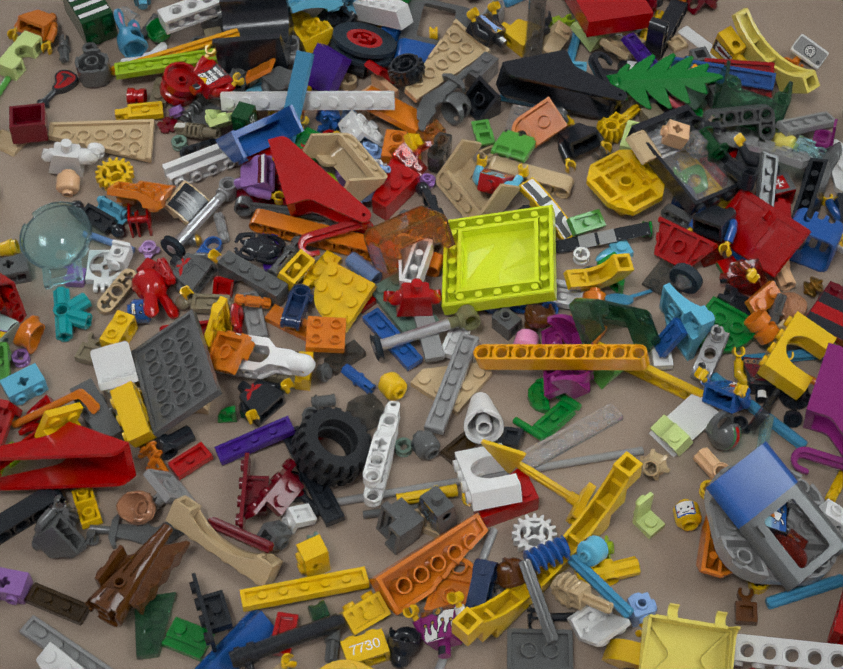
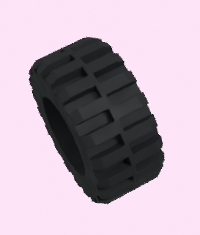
M331 407L318 408L308 413L296 430L291 442V453L295 455L293 459L296 465L299 464V470L302 473L305 472L310 480H316L317 484H327L329 487H335L336 484L338 486H345L347 483L353 482L360 475L365 467L372 441L370 433L367 434V427L365 424L362 425L360 423L361 420L357 416L355 418L351 415V412L341 411L342 409L337 407L334 409ZM318 438H328L337 442L344 450L346 456H338L328 452L320 444Z

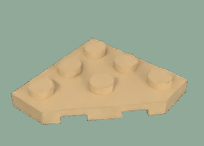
M477 363L470 364L453 408V414L458 416L469 404L471 397L478 393L492 377L490 370L479 368ZM448 366L422 369L411 381V387L434 401Z

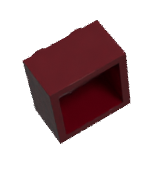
M45 103L9 106V129L13 144L49 140Z

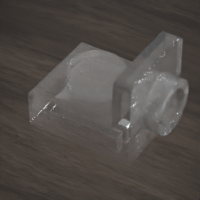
M698 130L691 131L684 149L693 159L704 158L709 154L704 149L708 141Z

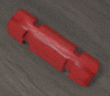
M158 258L157 266L165 279V283L167 285H174L176 277L166 258Z

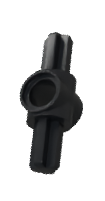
M700 116L685 117L684 120L671 119L690 125L689 136H695L699 130L707 126L713 127V133H719L721 129L719 122H707ZM691 123H695L697 129L692 128Z

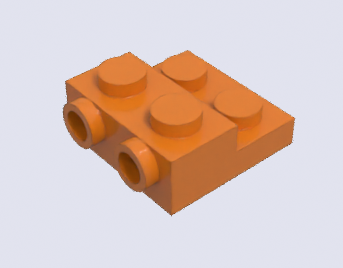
M227 330V332L218 331L209 349L214 370L235 375L241 361H248L255 346V343L251 341L252 337L244 333L238 335L230 330Z

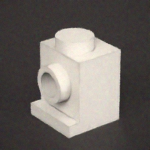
M118 240L112 241V247L106 257L108 268L116 271H123L128 268L134 255L131 243Z

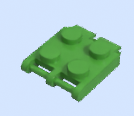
M510 130L507 132L503 131L493 145L491 154L497 153L500 157L508 159L511 157L515 161L525 163L534 150L536 141L531 136L524 134L519 136L520 133Z

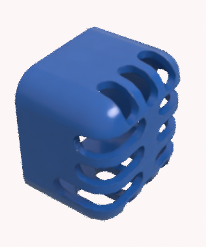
M800 208L796 211L793 220L809 229L811 233L807 237L803 248L797 250L789 260L815 271L825 272L828 270L837 252L843 234V223L838 219L833 224L829 223L830 216L828 215L824 219H819V212L815 211L812 219H809L807 217L809 208ZM811 238L818 240L814 248L809 246ZM822 242L828 244L825 252L819 250Z

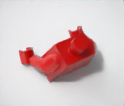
M419 278L413 279L410 283H402L400 289L396 292L384 291L383 302L387 301L391 305L396 306L397 317L433 316L432 303L437 305L442 300L440 289H430L429 283L422 282Z

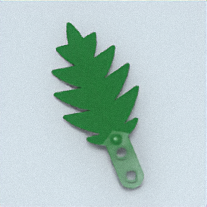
M675 53L666 56L652 67L651 65L656 57L654 54L638 62L631 69V65L626 64L617 74L606 75L610 84L625 92L627 91L631 97L649 110L652 107L647 93L666 108L672 109L667 90L679 100L690 104L686 87L696 92L707 94L705 84L724 78L720 74L707 72L709 68L708 63L689 69L694 59L693 56L681 60L670 68L676 56Z

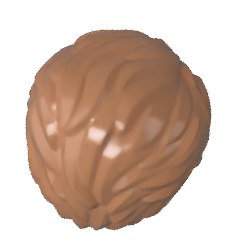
M795 292L782 293L787 296L781 312L783 316L780 317V321L786 320L789 315L793 317L797 311L804 316L806 315L807 301Z
M140 490L125 493L116 504L118 515L124 521L133 525H142L152 520L157 509L153 496L148 492Z

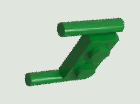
M563 393L556 396L561 401L534 423L533 426L518 417H515L512 423L524 429L525 432L539 441L544 442L546 438L552 437L576 415L575 411H579L582 404Z

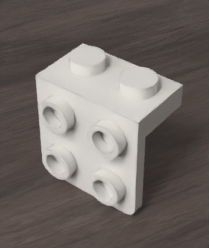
M351 110L338 123L342 133L352 134L359 142L366 137L380 147H383L384 137L378 131V125L373 120H367L363 114Z
M127 341L91 350L90 355L100 391L108 393L110 390L129 381H132L134 384L139 381Z
M588 605L567 618L577 639L595 647L607 645L611 638L624 633L627 627L631 625L630 620L614 615L613 612L607 614Z

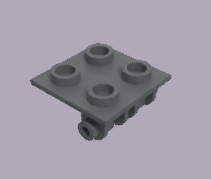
M200 94L197 101L194 100L193 104H190L189 108L183 111V115L179 120L185 123L205 124L209 127L205 121V110H221L222 113H227L228 111H222L221 107L209 102L208 99Z

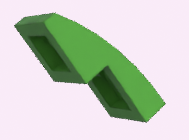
M489 119L471 121L475 141L480 142L481 146L494 145L495 139Z

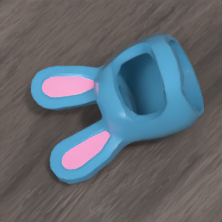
M119 8L115 9L114 19L119 29L117 35L119 51L127 58L142 56L149 45L140 31L139 23L132 19L126 27L123 12Z

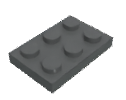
M507 628V669H573L572 630L556 629L559 640L547 643L542 629Z

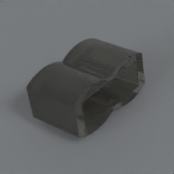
M444 132L436 134L434 144L427 152L428 171L438 174L452 154L451 134Z

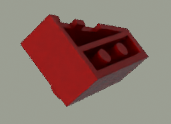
M391 158L388 164L391 167V172L386 173L387 179L383 185L376 189L372 197V212L385 221L416 193L415 187L420 182L419 173Z
M517 468L511 474L516 473L520 481L522 502L473 512L480 515L487 528L538 510L539 496L529 476Z

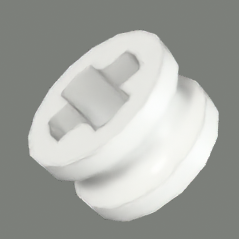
M585 247L576 248L573 253V262L580 266L586 265L589 262V250Z

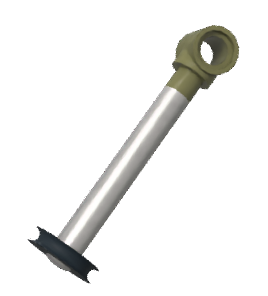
M467 304L461 306L453 317L383 339H379L378 334L375 332L374 336L370 334V341L376 359L379 361V358H385L384 350L456 327L464 328L468 331L475 330L479 327L481 319L474 307Z

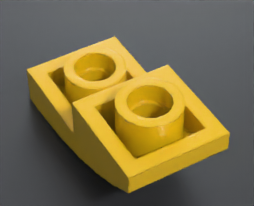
M92 487L71 491L83 530L89 528L90 525L102 524L103 521Z

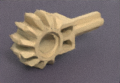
M569 571L566 573L562 572L555 577L550 585L551 593L556 597L555 600L560 602L561 606L565 605L568 609L572 607L581 611L588 605L604 613H612L614 604L593 595L591 585L579 580L576 574L572 575Z

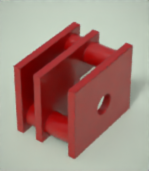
M127 203V221L132 238H134V224L136 225L138 236L141 237V223H147L149 234L152 236L151 212L146 208V215L140 216L139 210H136L133 216L130 203Z

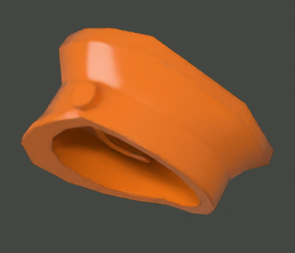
M32 315L26 319L18 328L13 340L16 347L26 348L30 355L36 351L45 330V325L40 322V317Z

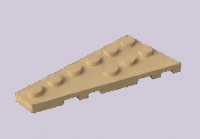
M457 19L453 21L452 26L448 28L444 37L440 39L429 54L428 59L424 63L426 69H424L425 73L422 75V78L417 83L405 87L404 93L415 103L422 100L424 95L446 82L442 78L443 73H452L457 76L485 51L490 53V49L465 32L467 28Z

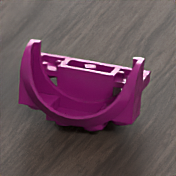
M556 314L547 317V322L551 327L541 331L542 344H562V339L565 344H593L587 334L586 326L567 314ZM543 370L544 396L551 399L566 393L576 399L590 393V380L594 379V370Z

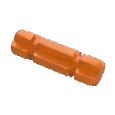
M235 294L234 303L241 306L244 304V306L258 308L261 306V308L269 309L271 298L263 297L261 299L260 296L246 295L244 297L243 294Z

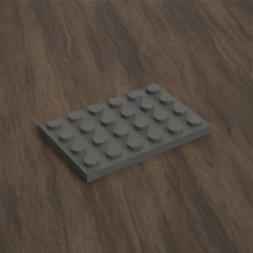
M190 310L131 351L152 432L157 437L222 394L197 313L193 310Z

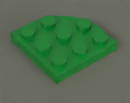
M713 296L705 307L714 314V325L722 326L725 332L730 333L723 354L731 353L734 347H736V351L741 350L742 346L745 348L752 342L755 335L744 325V321L749 315ZM705 338L702 340L701 344L699 345L700 348H702V345H703V343H704V341H705Z

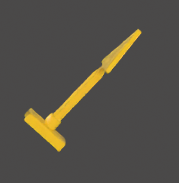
M482 439L480 442L507 473L510 474L515 468H518L529 477L566 499L565 501L572 505L566 518V522L571 525L585 509L596 488L594 484L589 482L580 491L579 495L573 491L570 492L528 464L521 462L526 456L525 452Z

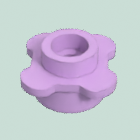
M152 240L144 241L138 249L140 253L144 254L145 258L148 257L150 259L161 251L160 247H157L156 243Z

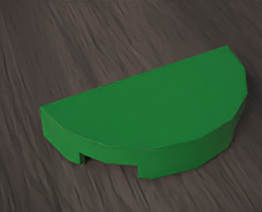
M540 378L535 380V383L529 387L528 402L535 411L546 414L550 410L548 398L544 396V380Z

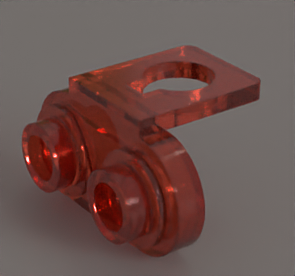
M792 528L786 537L780 534L774 535L800 568H804L808 557L803 550L808 540Z

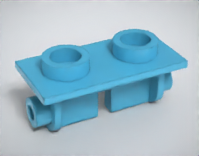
M104 195L98 196L97 208L115 217L118 224L124 225L127 222V208L111 201Z

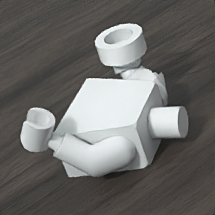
M63 139L61 142H55L54 148H43L41 158L45 162H50L49 173L59 174L62 170L71 169L80 177H83L85 165L95 164L98 159L103 158L105 148L102 144L95 142L90 143L87 149L81 148L79 144H72L71 140Z

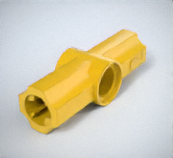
M635 556L616 561L604 559L596 566L590 567L609 586L616 584L621 579L637 576L641 573L638 559ZM574 570V574H576L579 580L588 583Z

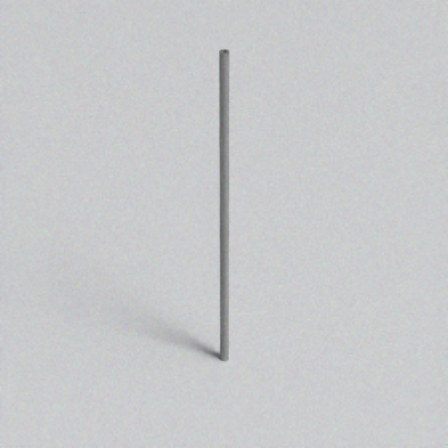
M636 447L529 466L542 472L619 459L626 451L633 456L643 455L644 450L643 447ZM501 471L483 475L481 478H495L509 475V473ZM457 478L387 489L384 491L383 498L395 497L396 493L433 488L434 485L440 487L452 484L460 486L461 484ZM363 494L336 498L339 506L364 502ZM370 494L367 498L370 500H375L378 498V496L375 494Z

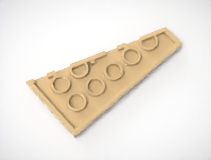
M154 119L50 122L48 137L49 140L56 142L69 139L72 144H79L83 148H87L90 143H100L104 146L105 153L152 163L155 121Z

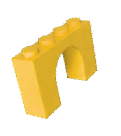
M798 311L793 317L789 315L784 321V330L781 328L776 334L775 338L777 341L776 343L772 342L766 350L769 354L762 357L758 363L761 367L757 372L761 377L795 400L806 391L813 378L790 361L787 356L786 346L796 345L802 347L821 360L825 355L828 343L834 344L836 340L835 336Z

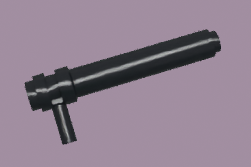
M335 613L263 640L245 643L246 646L234 647L228 653L233 668L239 667L241 669L245 667V669H255L254 664L260 662V659L342 630L341 627H344L345 623L342 615Z

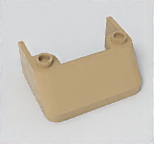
M313 133L303 149V152L310 158H316L321 166L334 167L346 181L344 188L360 202L383 185L387 179L385 171L352 134Z
M462 139L437 174V186L464 218L503 212L518 193L520 187L500 183L490 198L485 192L478 191L477 185L472 180L475 167L477 166L473 157L482 144Z

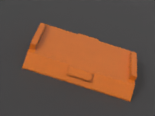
M271 58L269 61L248 70L245 76L246 84L270 73L276 59Z

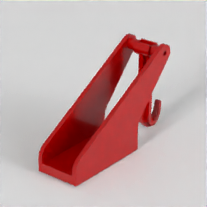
M279 136L268 139L290 216L299 217L315 213L338 223L303 234L298 242L299 250L302 249L311 257H316L320 255V251H307L306 246L308 244L353 231L365 235L372 234L374 225L370 221L371 212L289 138Z
M72 422L66 423L50 435L35 438L34 435L39 423H32L21 428L18 433L19 436H22L30 431L34 432L20 442L0 446V491L117 487L127 484L137 476L129 442ZM66 458L61 463L53 466L1 477V470L14 460Z

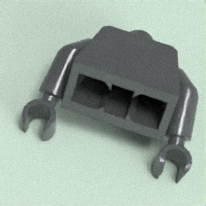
M57 495L54 498L53 507L48 508L39 517L35 525L32 547L36 551L42 550L52 559L59 557L72 559L87 549V545H97L99 535L93 537L95 530L90 529L86 532L85 539L61 513L56 514L57 511H62L66 508L67 502L65 500L64 503L58 504L57 502L60 500L61 495Z

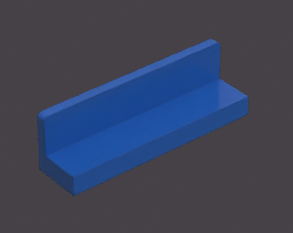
M249 611L216 645L217 652L213 653L211 651L195 669H240L239 667L233 668L228 652L232 651L234 647L246 646L245 643L257 642L270 637L273 633L274 625L262 611Z

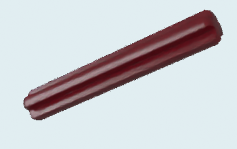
M210 517L208 519L211 527L219 533L267 554L274 550V543L219 518Z

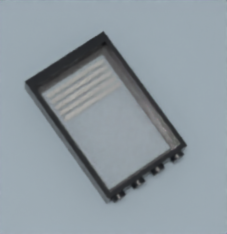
M686 104L632 125L627 137L641 130L646 131L663 156L660 157L651 144L646 142L654 156L656 155L655 160L648 162L649 166L689 215H693L713 205H718L723 201L731 200L739 192L740 188L737 186L738 181L723 169L724 164L732 158L728 152L719 161L710 163L707 160L709 153L701 145L694 146L692 144L694 136H689L688 142L681 150L661 144L662 136H660V131L669 119L684 120L685 117L697 116L690 106ZM691 123L692 128L697 129V125Z

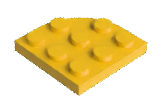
M330 260L315 286V306L322 317L346 318L347 333L376 290L377 285Z

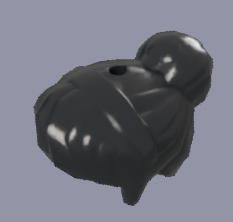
M409 626L400 627L396 631L393 627L389 628L387 644L391 653L390 662L393 667L404 669L409 664L410 657L418 651L421 644V633L415 628Z

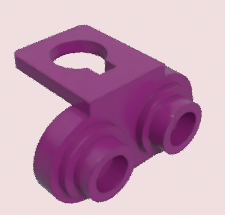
M838 119L834 121L832 132L825 129L814 132L812 145L816 151H825L826 148L833 146Z

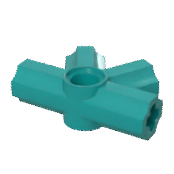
M64 286L57 287L53 291L56 339L68 342L73 338V326L84 330L90 328L93 316L91 313L84 311L90 308L92 304L85 293H80L71 299L69 288Z

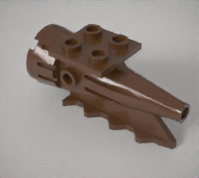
M164 523L134 554L127 555L124 546L119 545L110 554L106 564L97 571L94 579L99 588L85 602L86 606L91 612L95 609L99 614L97 616L99 619L116 628L118 625L119 628L123 625L132 607L137 609L139 614L143 615L146 605L155 599L159 587L168 581L173 568L180 565L190 542L182 541L166 545L174 530Z

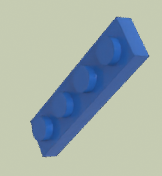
M378 307L362 316L363 322L374 334L375 332L378 334L379 339L400 333ZM410 343L388 349L407 372L423 362V357Z

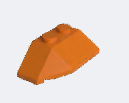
M706 513L700 534L696 566L701 573L722 578L733 573L717 555Z

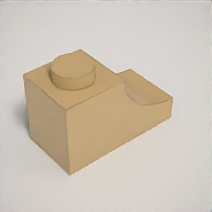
M560 20L555 22L550 27V33L545 34L539 53L544 54L561 50L569 40L572 29Z

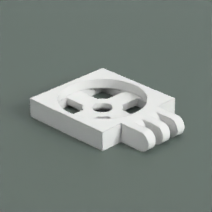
M89 250L85 281L86 284H93V293H98L99 287H101V293H104L106 287L109 288L122 272L118 270L116 274L109 277L116 270L111 268L103 269L107 265L106 257L110 250ZM97 257H104L101 264H93V260ZM100 271L101 277L95 276L92 272Z

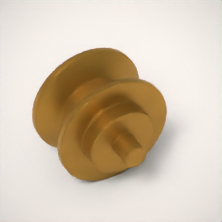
M811 276V282H803L805 290L803 293L816 297V291L823 292V280Z

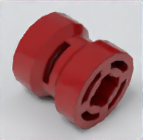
M128 88L126 94L127 104L146 103V88H140L139 90Z

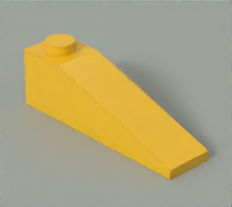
M304 11L291 13L294 22L293 34L299 38L300 46L304 52L313 53L317 43L328 45L333 34V27L328 21L324 20L322 22L318 17L313 18Z

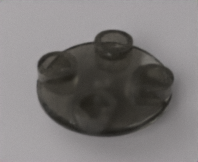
M369 393L357 396L349 401L346 411L351 412V415L355 418L357 416L361 420L360 423L362 425L365 424L368 430H372L378 427L385 408L374 394Z

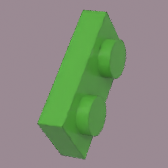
M600 209L576 215L566 220L573 237L606 226Z

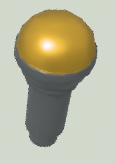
M193 234L183 246L191 245L197 247L201 244L202 239L198 234Z

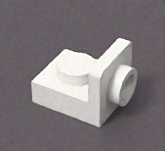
M309 503L288 507L282 517V522L287 525V528L293 533L292 535H294L297 528L314 525L317 521V517Z

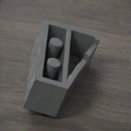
M92 378L70 388L71 393L82 388L100 405L99 411L92 414L81 400H74V403L80 402L82 404L81 417L89 429L124 441L122 436L124 432L123 427L117 423L114 411L107 406L103 394H100Z

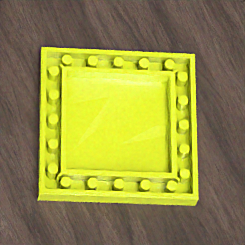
M553 205L445 220L447 225L444 229L441 303L444 315L455 314L461 306L467 304L473 306L475 311L557 300L556 230Z

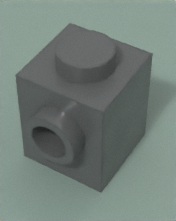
M504 307L501 310L495 311L492 315L491 328L507 341L521 330L522 319L509 308Z

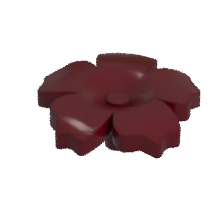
M165 117L162 119L163 122H158L157 126L160 132L168 134L169 131L171 133L175 132L174 126L178 123V120H171L170 117Z

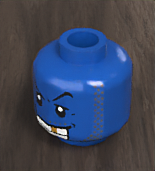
M133 299L130 304H127V313L135 316L137 324L149 323L151 321V318L147 317L144 313L143 299Z

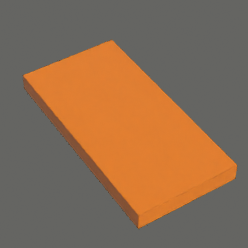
M370 86L366 91L381 90L374 86ZM395 98V110H366L408 133L417 134L420 131L417 109Z

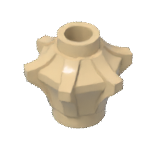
M655 448L651 449L647 456H641L639 459L643 463L642 474L653 476L655 480H659V476L664 472H670L666 461L669 456L657 453Z

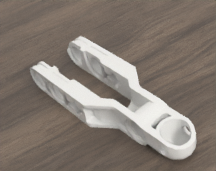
M249 335L252 337L251 341L255 343L252 351L269 356L262 362L242 360L236 374L233 376L264 379L277 373L305 377L314 370L316 362L310 355L275 347L267 337ZM215 371V372L220 373V374L231 375V374H227V373Z
M389 401L386 404L378 428L373 435L363 471V483L365 485L363 496L364 503L368 507L379 506L383 499L398 436L400 421L399 401ZM370 494L378 496L375 500H370L367 497Z

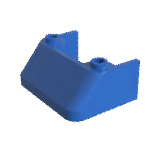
M289 105L261 120L236 131H230L216 139L218 147L233 163L237 162L240 165L248 161L247 157L269 148L268 139L284 136L293 141L292 137L303 132L304 129L293 105Z

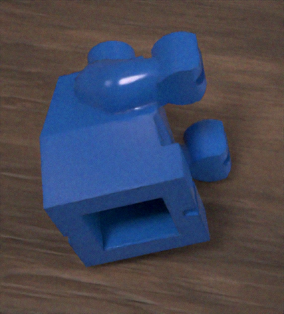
M317 110L318 113H316L315 119L322 123V125H318L317 132L323 133L326 130L333 129L334 131L340 130L338 126L341 119L339 110Z

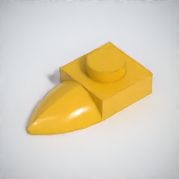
M408 133L403 136L412 162L417 169H420L421 152L424 151L423 142L420 134Z

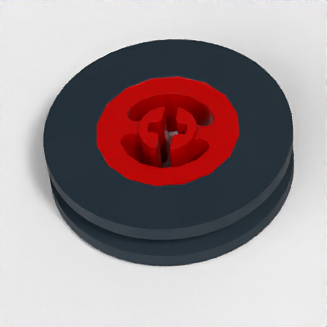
M346 22L334 28L330 47L352 60L351 65L366 68L364 66L366 61L372 60L381 67H385L393 60L396 41L388 32L374 25Z

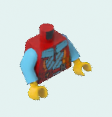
M478 154L477 166L475 167L472 180L477 185L478 191L493 194L500 183L519 186L523 178L529 175L528 165L526 168H523V165L519 164L517 175L486 169L484 167L487 166L488 156L486 155L485 159H480V154Z

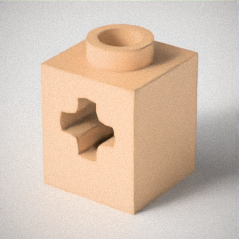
M670 119L661 128V144L681 150L689 140L690 125Z

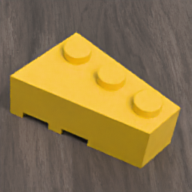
M132 381L110 390L112 396L110 403L117 410L118 415L116 419L118 424L123 427L124 432L122 436L124 441L137 448L157 438L152 432L147 409L143 402L142 391Z

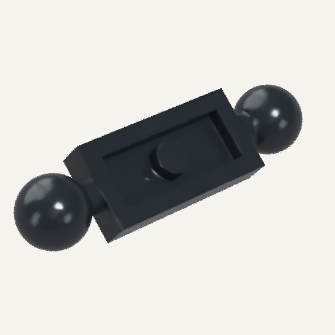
M419 182L415 187V191L418 195L422 196V202L430 217L435 220V231L439 235H444V229L447 225L442 220L444 212L442 208L438 207L437 198L435 195H432L429 185L426 182Z
M80 200L71 202V212L78 214L77 216L82 222L105 235L110 231L116 238H121L125 235V227L122 224H117L118 221L115 217L90 203L84 207L83 202Z

